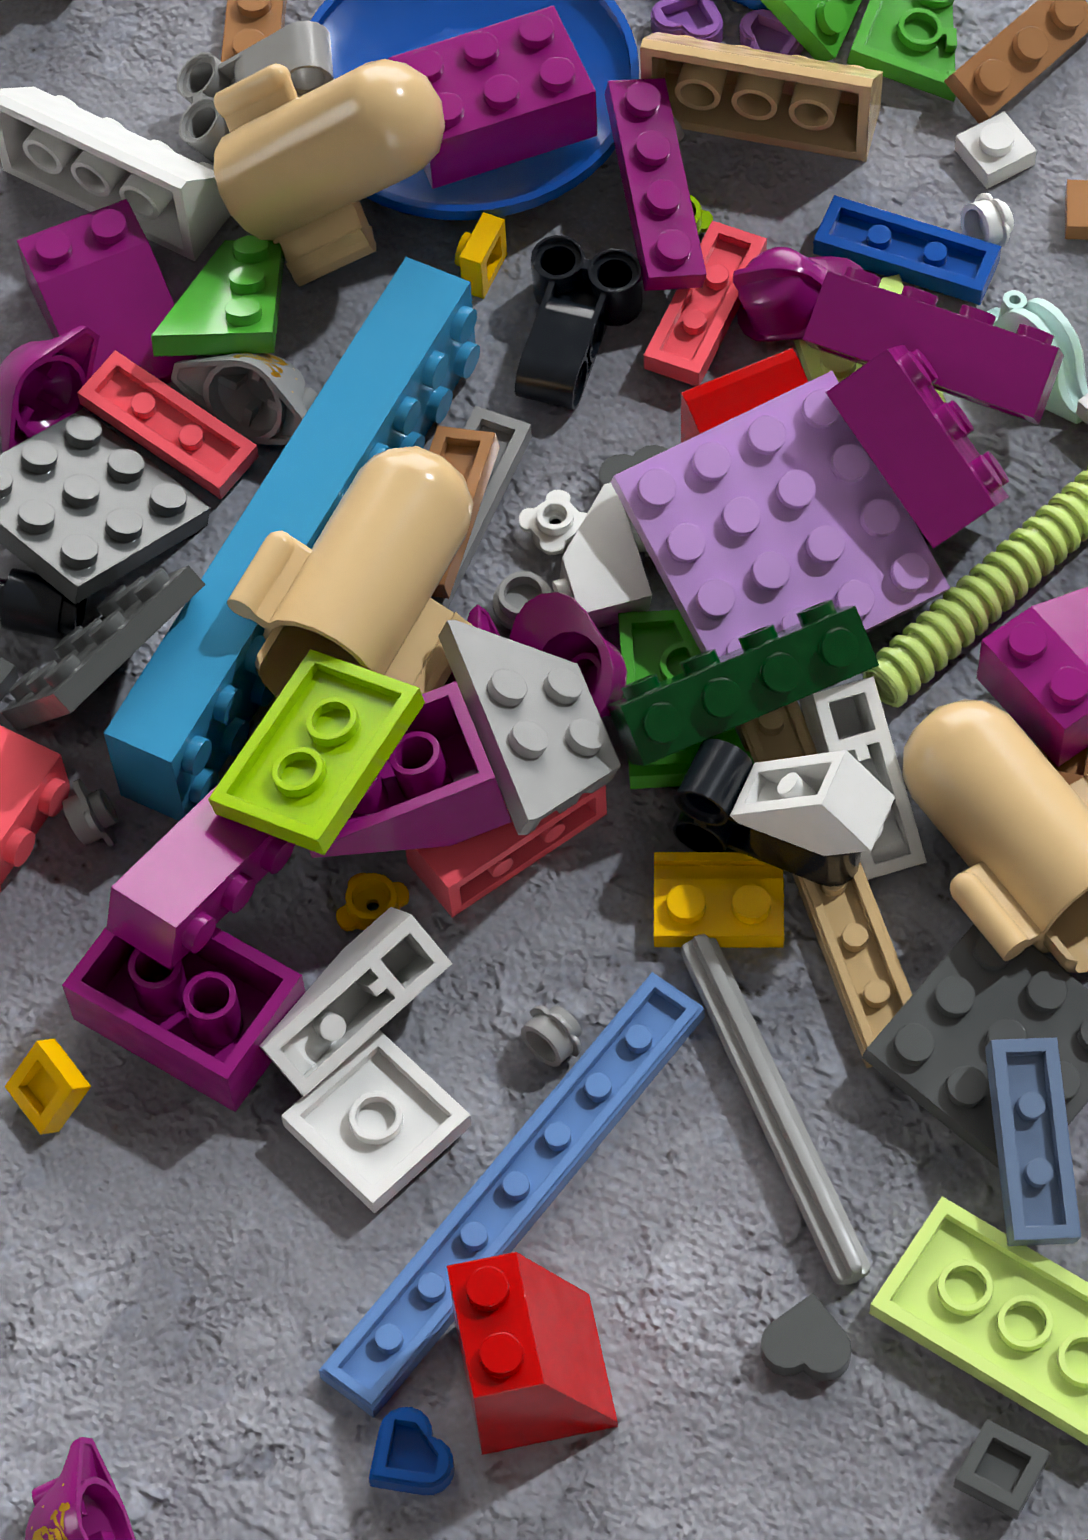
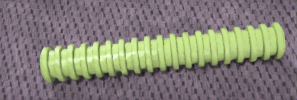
M1088 467L1087 471L1083 470L1075 477L1074 482L1065 485L1061 490V494L1057 493L1049 500L1048 505L1039 508L1035 513V517L1028 518L1023 523L1022 528L1013 531L1009 536V540L1001 542L996 547V552L987 554L983 558L982 564L978 563L970 570L969 575L960 578L956 583V587H951L943 594V599H937L930 605L929 611H924L917 616L916 623H910L903 629L902 635H897L890 640L889 647H883L876 653L879 666L862 674L864 679L874 676L881 702L897 708L906 703L908 695L912 696L921 689V683L929 682L934 677L935 671L939 672L948 665V659L956 658L961 653L962 647L966 648L974 642L975 635L979 636L988 629L989 623L993 624L1001 618L1002 612L1011 609L1014 606L1015 600H1020L1028 593V588H1033L1039 584L1042 576L1045 577L1054 570L1055 565H1059L1067 558L1068 553H1072L1080 547L1081 541L1084 542L1088 539Z

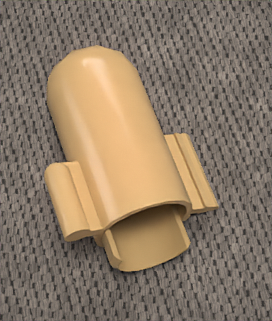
M381 59L367 62L300 97L297 95L288 68L282 64H271L215 94V108L225 119L230 133L221 137L213 156L214 175L219 194L230 215L245 231L261 240H271L274 244L280 243L287 261L286 266L291 272L294 281L301 287L376 252V242L373 237L372 226L368 224L360 200L422 170L439 153L445 129L442 100L424 74L406 63Z
M418 446L388 449L374 455L359 469L312 549L284 531L272 532L265 538L227 600V605L237 615L251 619L265 628L263 636L266 641L257 654L255 665L263 684L273 695L279 696L310 649L419 687L422 694L445 685L452 670L438 636L447 620H457L471 626L473 625L463 619L457 612H452L432 599L431 596L466 538L471 521L473 500L464 476L443 456Z
M964 699L937 707L911 732L904 746L902 777L914 801L970 867L958 873L951 880L950 894L1004 961L1013 959L1025 948L1033 944L1042 953L1051 952L1068 973L1088 972V774L1069 785L1014 719L993 704Z

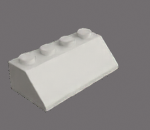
M36 87L0 89V159L3 171L90 212L127 199L147 239L193 261H196L230 217V213L219 194L214 175V166L211 164L192 161L175 153L168 145L159 140H147L126 130L119 122L112 118H100L79 108L73 101L64 96H53Z

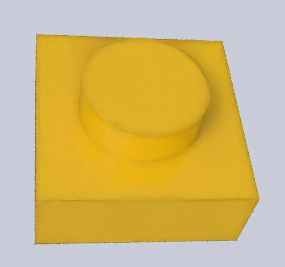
M484 212L473 232H465L462 235L455 253V265L460 267L461 278L470 281L471 294L482 299L485 298L507 256L505 219Z
M54 1038L35 1042L5 1085V1088L39 1134L43 1135L61 1130L89 1091L91 1085Z

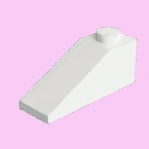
M874 676L819 691L800 699L805 722L817 753L847 750L895 796L883 823L882 834L874 843L871 851L861 852L860 862L867 880L927 863Z
M390 907L336 956L259 1046L295 1089L305 1097L450 967L452 962L412 914Z

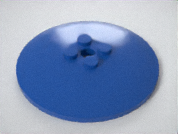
M325 0L310 21L318 22L330 32L334 79L367 62L388 59L398 54L554 5L596 90L597 136L434 189H432L426 173L422 169L414 175L367 198L393 210L424 218L479 220L483 212L501 217L535 208L558 198L591 176L615 150L604 95L607 83L610 80L639 79V59L635 39L627 19L614 0Z

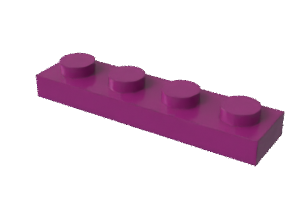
M665 78L610 80L607 83L604 95L637 257L641 266L644 291L702 288L707 273Z

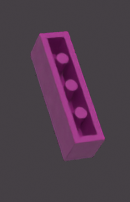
M847 266L844 275L827 270L803 340L811 348L861 365H865L887 348L905 345L907 350L911 352L919 349L939 378L931 384L935 390L1039 425L1064 358L1060 348L1051 345L1054 335L1024 324H1019L1016 333L993 326L996 320L995 315L967 305H961L959 314L936 307L939 297L905 285L901 294L880 288L879 285L882 278L858 268Z
M215 788L111 886L106 929L170 970L189 951L193 953L199 952L211 938L216 924L229 911L232 913L239 912L252 896L255 885L268 872L274 875L285 866L295 846L293 843L215 814L208 800Z

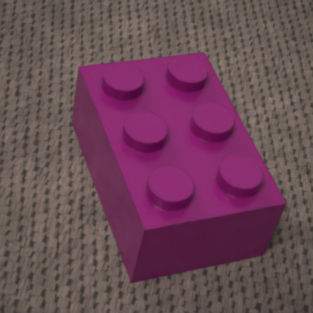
M554 5L388 58V60L406 63L424 74L442 100L445 129L440 151L423 168L432 189L597 136L596 90Z
M905 345L887 348L825 393L934 549L1007 499L1009 496L1002 486L1008 483L1009 479L1001 465L989 451L980 455L967 437L969 433L974 431L973 426L959 405L954 400L944 403L931 384L939 378L919 349L913 352L908 351Z
M106 926L62 984L73 1019L236 1112L272 1062L259 1045L304 995L305 987L302 975L215 927L207 944L199 952L193 953L189 951L170 970L108 931Z

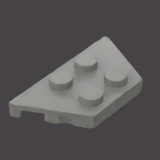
M447 620L438 637L518 835L531 833L543 818L554 811H557L559 814L576 804L582 794L593 793L613 779L621 764L577 663L457 620Z

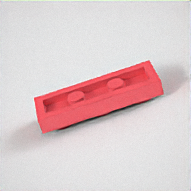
M715 221L711 222L700 243L707 273L703 287L676 290L643 355L644 369L693 386L701 385L741 305L738 290L733 283L734 271L746 268L753 258L767 250V238Z
M116 350L77 392L79 402L83 407L219 499H222L259 457L258 448L255 443Z

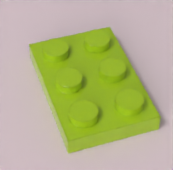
M310 649L208 798L215 814L325 855L425 704L420 688Z

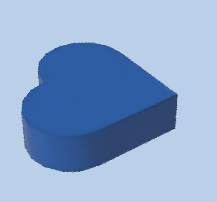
M399 1407L390 1411L383 1418L379 1427L369 1474L370 1487L417 1495H435L444 1491L451 1484L454 1476V1459L449 1446L442 1440L433 1437L431 1423L421 1410L413 1407Z

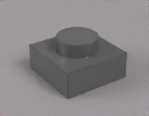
M987 1419L956 1475L953 1487L1017 1520L1048 1462L1050 1451Z

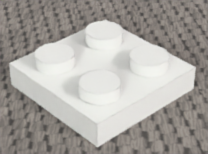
M380 1030L305 1097L302 1096L281 1115L283 1126L374 1214L472 1126L471 1115Z

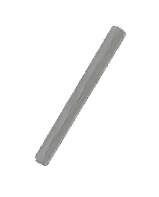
M705 934L697 935L682 945L681 957L833 1282L837 1285L843 1284L844 1286L854 1284L870 1273V1263L717 940L715 938H708Z

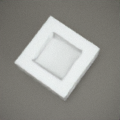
M1005 111L956 135L955 151L986 189L1035 165L1037 150Z

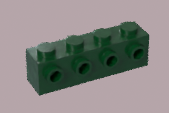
M832 599L818 603L796 613L800 623L777 632L774 624L767 625L739 637L738 640L741 648L718 657L716 649H711L680 662L683 673L660 682L657 674H652L623 686L621 691L624 698L608 704L607 708L630 764L648 765L879 666L856 606L835 608Z

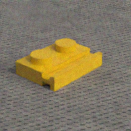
M654 852V947H682L683 944L692 940L695 936L705 934L708 938H715L721 948H784L783 870L740 852Z

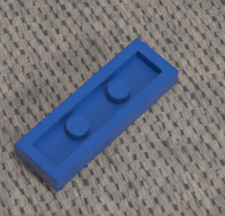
M834 195L814 237L813 254L822 257L848 258L860 265L864 270L887 277L899 274L903 282L981 305L999 264L1002 246Z

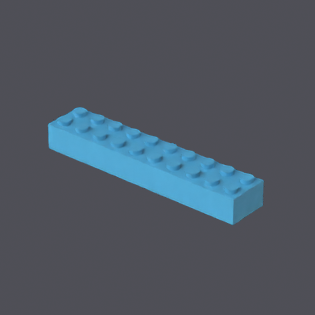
M405 257L201 580L206 585L184 605L104 731L105 741L121 796L180 821L218 785V772L229 755L236 756L243 748L249 734V722L260 705L263 707L267 706L274 697L271 691L263 684L255 665L257 654L266 641L263 636L265 628L251 619L243 618L234 613L228 607L227 600L263 541L270 533L275 531L287 532L290 536L312 549L359 469L374 455L393 448L418 446L424 449L427 432L434 422L439 424L444 420L452 403L453 390L461 377L467 379L471 376L480 356V346L476 344L474 329L477 321V310L473 309L470 281Z

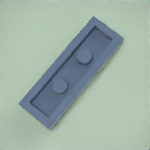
M1057 1037L991 1040L985 1046L1007 1245L1028 1246L1076 1243L1081 1238V1229Z

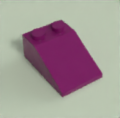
M127 199L17 240L27 283L53 337H59L81 325L100 335L92 375L115 350L165 384L172 382L171 376L174 363L181 360L197 359L196 355H153L151 335L175 304L151 246Z
M1088 587L1031 606L981 641L976 679L1048 755L1057 767L1088 747Z
M456 681L422 694L425 704L326 854L322 855L309 850L312 858L452 846L512 822L495 775Z

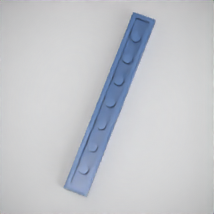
M652 972L319 1369L320 1378L371 1417L375 1418L455 1321L447 1266L512 1252L705 1018V1007Z

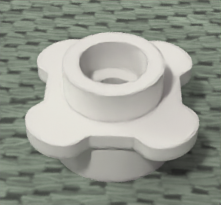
M553 490L546 495V500L537 507L526 508L521 511L519 527L524 532H531L534 544L545 554H563L587 513L579 512L571 504L569 493L563 490ZM552 519H559L561 523L550 524V521Z

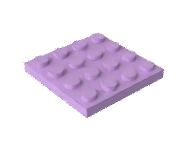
M833 371L614 475L611 480L615 492L701 653L716 649L718 657L741 648L738 640L739 637L774 624L777 632L800 623L796 613L832 599L835 608L856 606L865 631L868 633L942 596L950 589L914 520L825 393L839 383Z

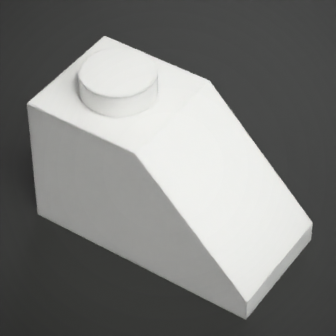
M611 483L603 485L562 557L560 579L552 582L553 591L574 598L586 610L597 628L618 623V613L649 611L652 599L650 586L626 511Z
M847 750L754 763L730 816L738 824L823 856L866 852L872 850L874 843L882 834L883 823L895 796Z

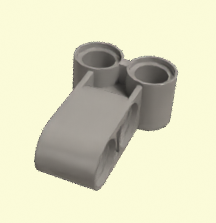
M297 21L283 27L224 62H221L209 52H201L194 55L182 67L177 78L176 87L178 93L191 103L184 112L179 124L180 138L214 163V152L221 137L230 133L225 119L215 108V94L271 64H282L288 68L298 97L334 80L330 32L318 22Z

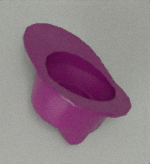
M774 247L763 251L753 258L746 268L737 269L733 273V283L738 290V297L741 302L738 309V324L746 336L758 342L803 339L827 270L844 275L847 266L861 270L863 268L848 258L833 256L806 257L788 247Z
M559 592L542 593L524 604L515 617L510 640L577 663L600 717L611 716L607 705L622 699L623 693L621 688L627 685L628 671L625 660L614 645L602 637L586 610L574 598Z

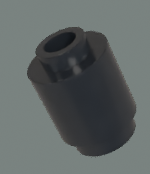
M12 568L7 579L0 578V624L2 629L61 640L64 634L70 633L79 625L82 626L87 598L74 604L33 571Z

